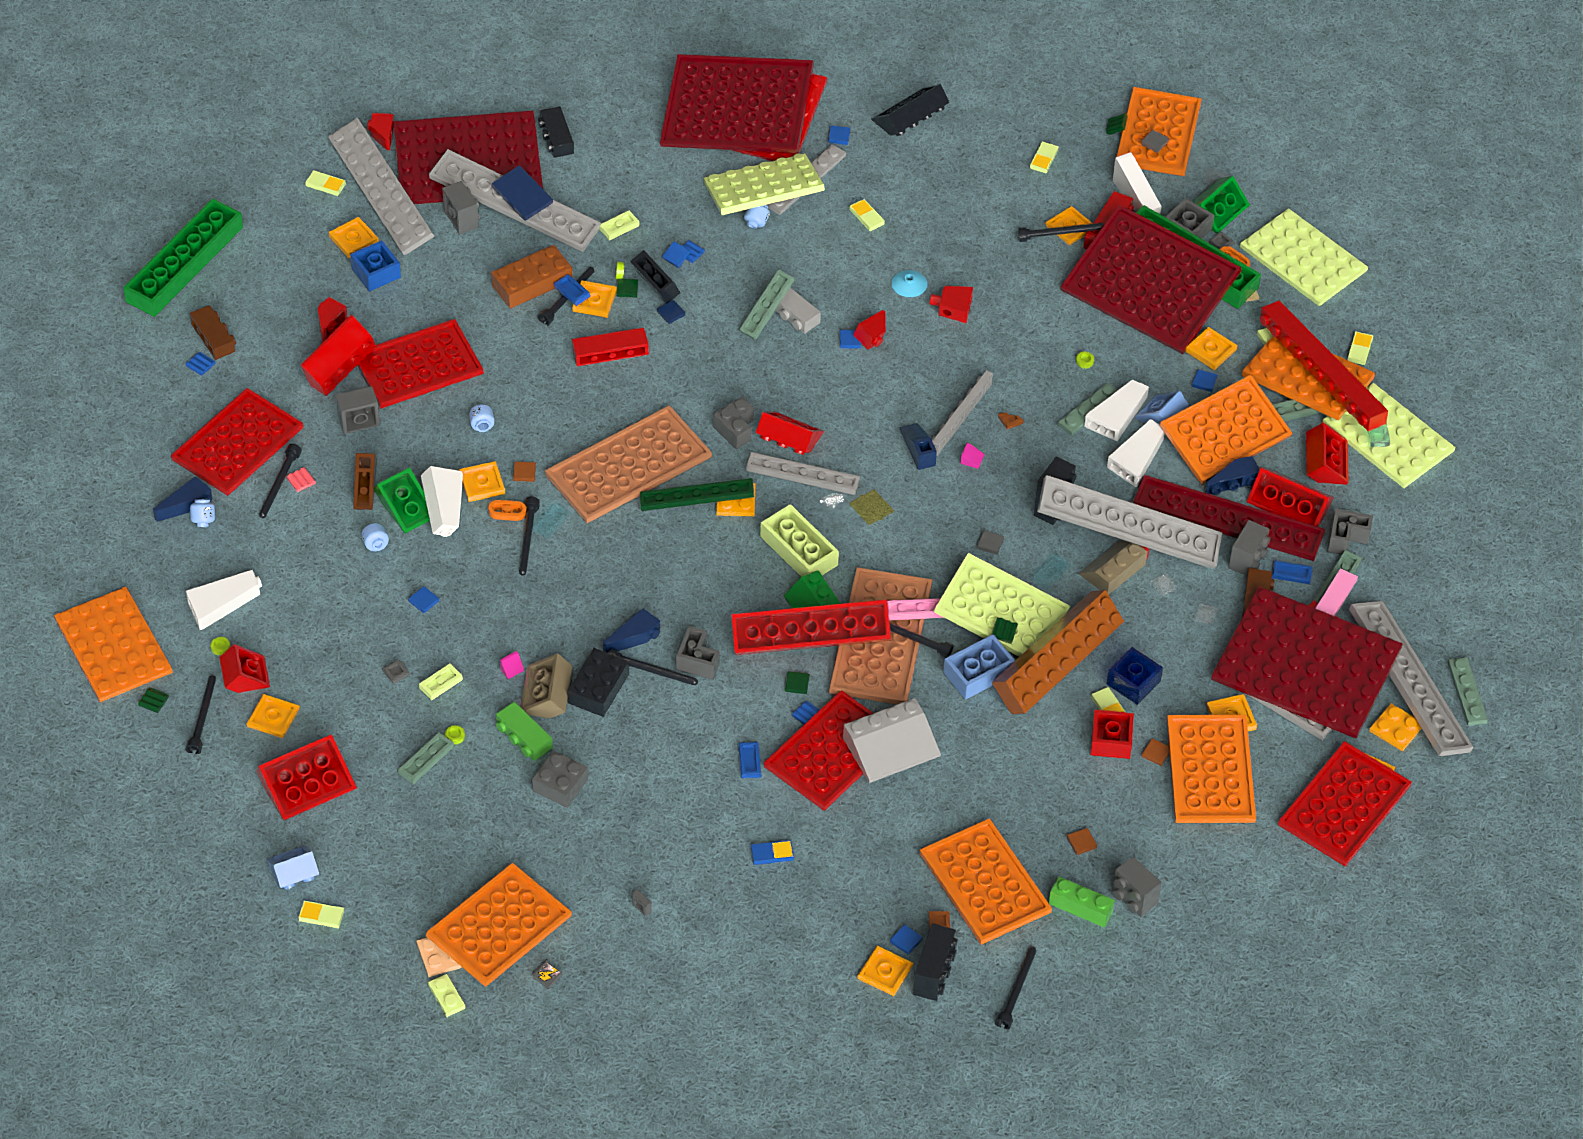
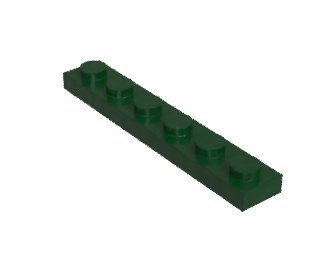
M748 478L640 492L641 510L647 511L753 498V479Z

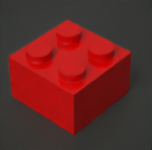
M1094 710L1090 755L1130 759L1134 713Z

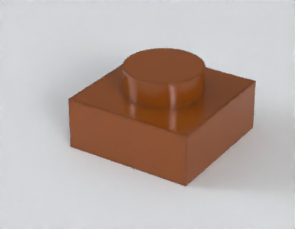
M929 911V930L932 923L950 928L949 911Z

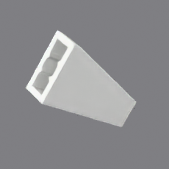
M1130 152L1116 157L1113 182L1120 192L1133 198L1132 206H1134L1136 212L1145 205L1160 214L1161 205L1133 154Z
M1131 380L1087 413L1084 427L1118 441L1147 399L1149 387Z
M1150 419L1108 457L1107 468L1137 487L1164 440L1165 432L1160 427V424Z
M430 466L421 475L431 528L433 534L447 537L459 527L463 472Z
M253 570L187 590V601L199 630L208 627L259 596V588L262 587L259 576L255 577Z

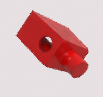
M945 286L942 296L931 294L930 305L939 306V316L967 323L973 287Z

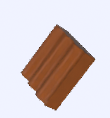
M515 462L513 481L535 482L536 462Z
M1152 738L1142 753V757L1162 766L1170 754L1169 746Z
M1088 828L1067 835V839L1076 855L1097 848V844Z

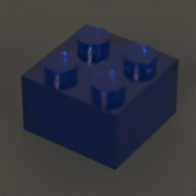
M1131 647L1108 670L1106 684L1138 705L1161 682L1163 667Z

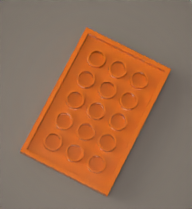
M1133 87L1127 111L1128 118L1125 130L1122 132L1117 157L1131 152L1140 169L1185 177L1202 98ZM1152 130L1169 138V142L1159 153L1148 149L1146 146H1142V140Z
M1274 336L1242 371L1243 377L1251 375L1256 383L1338 421L1347 411ZM1333 354L1365 387L1374 379L1375 372Z
M1251 375L1160 423V427L1200 484L1212 479L1235 459L1255 456L1292 435V431Z
M127 587L54 615L55 621L99 702L173 673L168 660Z
M1168 715L1167 728L1175 823H1255L1256 811L1247 716Z
M990 818L920 849V856L981 945L1041 918L1052 911L1051 906Z
M511 863L426 932V937L486 987L569 919L572 912L514 863Z

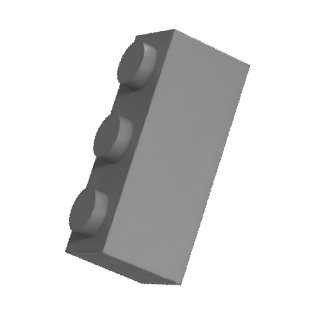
M789 288L775 311L780 314L783 320H788L794 329L800 330L805 334L820 324L821 312L792 288Z

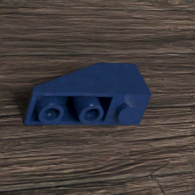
M915 423L900 427L902 436L917 469L921 470L936 466L937 450L931 437L920 425Z
M1248 456L1235 459L1207 482L1205 493L1217 495L1222 491H1235L1244 486L1252 487L1260 471L1254 457Z

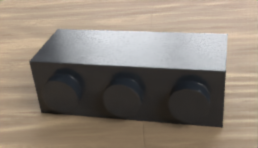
M561 106L540 110L538 124L540 128H543V139L548 141V152H552L554 158L574 154V142Z
M644 250L630 261L636 272L666 304L680 294L672 279Z

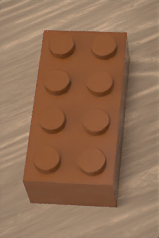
M551 245L492 271V287L511 309L555 289L554 283L567 274L572 277V267L556 246Z

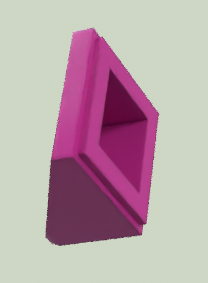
M967 443L961 456V464L979 469L984 453Z
M517 651L500 659L501 671L507 679L524 671Z

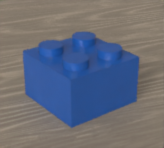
M382 240L350 254L352 270L369 292L401 278L400 263Z

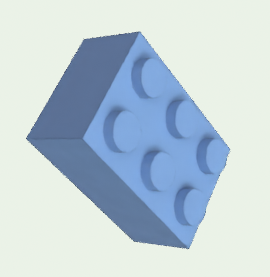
M991 635L945 658L944 674L966 700L993 686L992 682L1015 660L998 639Z

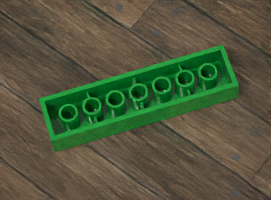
M212 198L123 287L126 303L155 317L243 228L241 212Z
M1145 205L1136 212L1144 218L1241 267L1240 274L1222 298L1223 301L1239 309L1259 289L1261 279L1259 272Z

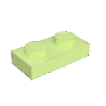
M629 210L602 223L600 231L610 241L638 227L639 220Z
M448 664L421 682L419 689L433 700L462 681V675L451 664Z
M447 974L428 982L429 988L446 1017L465 1009L464 1002Z

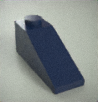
M197 477L192 478L153 508L155 520L158 522L190 513V505L195 503L196 499H210L211 502V488Z
M643 608L603 642V651L609 653L611 648L621 651L645 644L651 639H656L660 634V620Z

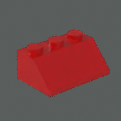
M768 411L762 413L756 433L761 435V439L766 441L775 440L777 445L784 448L790 446L794 448V452L804 455V453L812 451L824 431L776 411Z
M1324 422L1307 431V476L1317 483L1348 484L1347 439Z

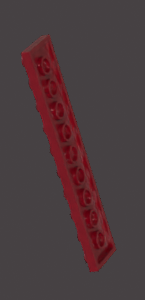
M1144 475L1133 501V504H1138L1139 506L1210 528L1235 538L1239 537L1248 520L1270 529L1268 548L1311 561L1315 560L1325 534L1324 528Z

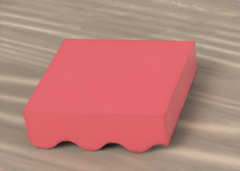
M305 467L286 476L297 492L316 483Z

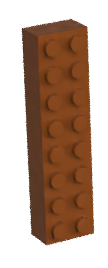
M1106 590L1091 591L992 682L1010 713L1025 714L1124 622Z

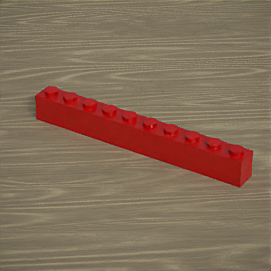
M1280 300L1261 308V324L1282 343L1283 347L1292 353L1293 357L1325 387L1326 391L1336 398L1337 402L1361 426L1369 432L1386 424L1388 410Z

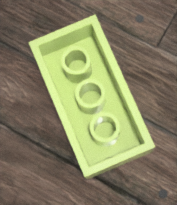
M791 504L761 522L760 537L801 577L819 570L821 575H824L838 566L839 551Z

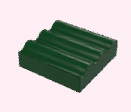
M1123 113L1109 118L1106 133L1112 135L1125 130L1127 114Z
M618 279L617 297L637 298L638 279Z
M997 617L992 635L1000 641L1012 644L1018 624Z
M788 671L785 692L807 694L810 674Z
M149 687L142 696V699L139 700L138 706L158 713L169 698V695Z

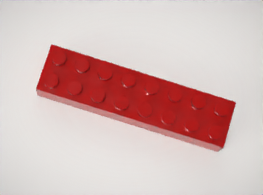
M887 600L731 614L736 655L892 641Z

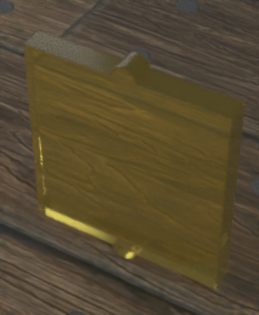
M875 489L865 495H860V498L849 503L868 525L878 520H883L884 517L894 512Z

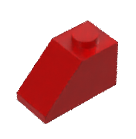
M372 113L371 120H368V130L371 131V137L383 148L390 150L394 129L393 114Z
M881 310L859 323L853 336L867 350L874 346L878 347L883 342V336L886 332L885 311Z

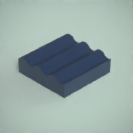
M674 300L657 308L658 314L668 324L686 315V312Z

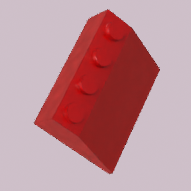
M332 734L258 766L256 770L264 789L283 821L357 789Z

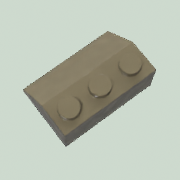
M1129 541L1117 542L1083 569L1079 575L1097 589L1106 590L1109 595L1146 565L1148 551L1140 545Z
M558 653L528 665L521 708L528 715L543 718H553L565 713L572 665Z

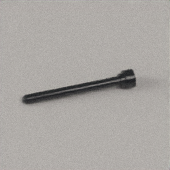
M1094 223L1030 230L1024 227L1019 228L1020 242H1027L1031 237L1101 230L1104 224Z
M589 267L576 281L581 284V281H586L594 273V268ZM562 295L550 309L543 310L538 315V320L549 326L554 320V314L568 299Z
M288 445L285 451L286 459L259 513L260 518L267 516L292 462L299 458L302 449L298 445Z
M527 497L524 503L527 517L519 574L522 576L527 572L534 514L539 510L540 500L536 497Z
M890 623L891 632L935 649L941 657L947 658L951 655L954 647L953 644L948 642L938 643Z
M611 648L609 654L628 660L631 667L695 686L698 684L697 678L622 656V653H619V650Z
M214 675L208 678L193 737L186 744L185 750L188 753H193V750H196L195 754L201 753L203 744L200 738L216 682Z
M1035 947L1029 948L1005 1009L996 1017L995 1025L1001 1028V1024L1005 1025L1003 1029L1009 1030L1012 1025V1011L1037 952Z

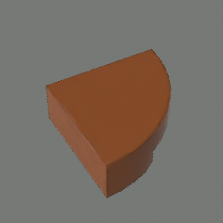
M998 414V418L1007 430L1023 424L1024 420L1018 415Z

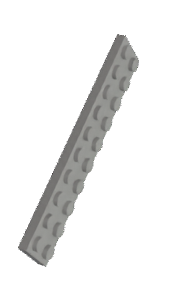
M358 118L328 136L403 255L410 253L434 237Z
M449 149L430 172V179L445 186L462 181L466 187H469L472 197L476 198L478 202L581 252H584L600 229V222L553 200L551 205L524 221L492 188V183L503 175Z
M1048 475L1044 477L1037 512L1205 567L1215 568L1217 566L1222 532Z
M1384 602L1352 604L1349 610L1360 627L1403 643L1389 675L1439 756L1470 753L1474 748Z

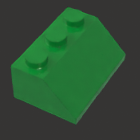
M1233 175L1219 178L1193 201V203L1214 214L1211 231L1216 234L1250 206Z
M819 570L802 576L784 595L792 609L841 604Z

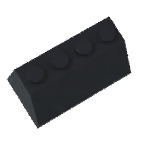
M941 84L928 86L918 90L871 120L889 135L896 134V136H900L906 132L905 129L908 127L913 128L919 125L918 121H924L932 117L931 113L944 110V106L950 102Z

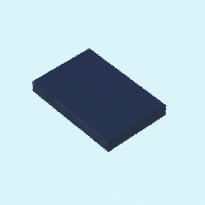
M520 165L492 183V188L524 221L553 203V199Z

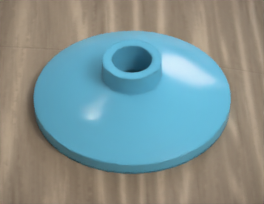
M904 270L892 278L891 285L893 290L901 296L916 297L926 290L927 280L917 271Z

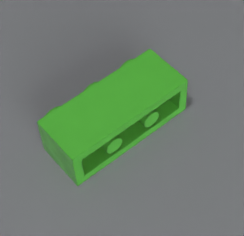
M515 702L496 714L497 729L501 733L505 732L513 745L517 744L521 748L525 757H530L533 761H536L553 749L552 737Z
M1060 876L1050 892L1049 899L1050 905L1104 928L1113 913L1115 903L1114 899Z

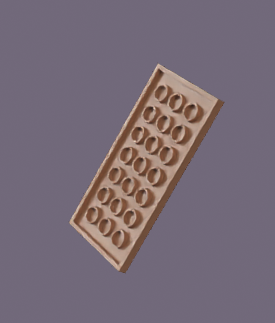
M669 405L545 470V476L583 520L589 523L640 496V492L649 491L712 457V452Z
M857 567L849 603L877 600L929 599L932 579ZM925 619L890 620V623L922 635ZM891 632L892 641L839 646L829 693L837 695L842 690L850 697L897 705L908 701L920 643Z

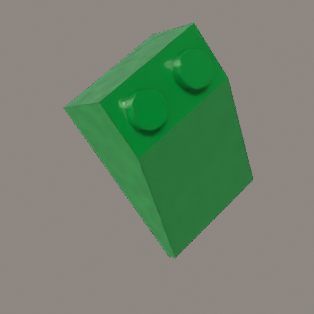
M410 467L376 485L374 491L380 502L405 534L430 521L424 491Z

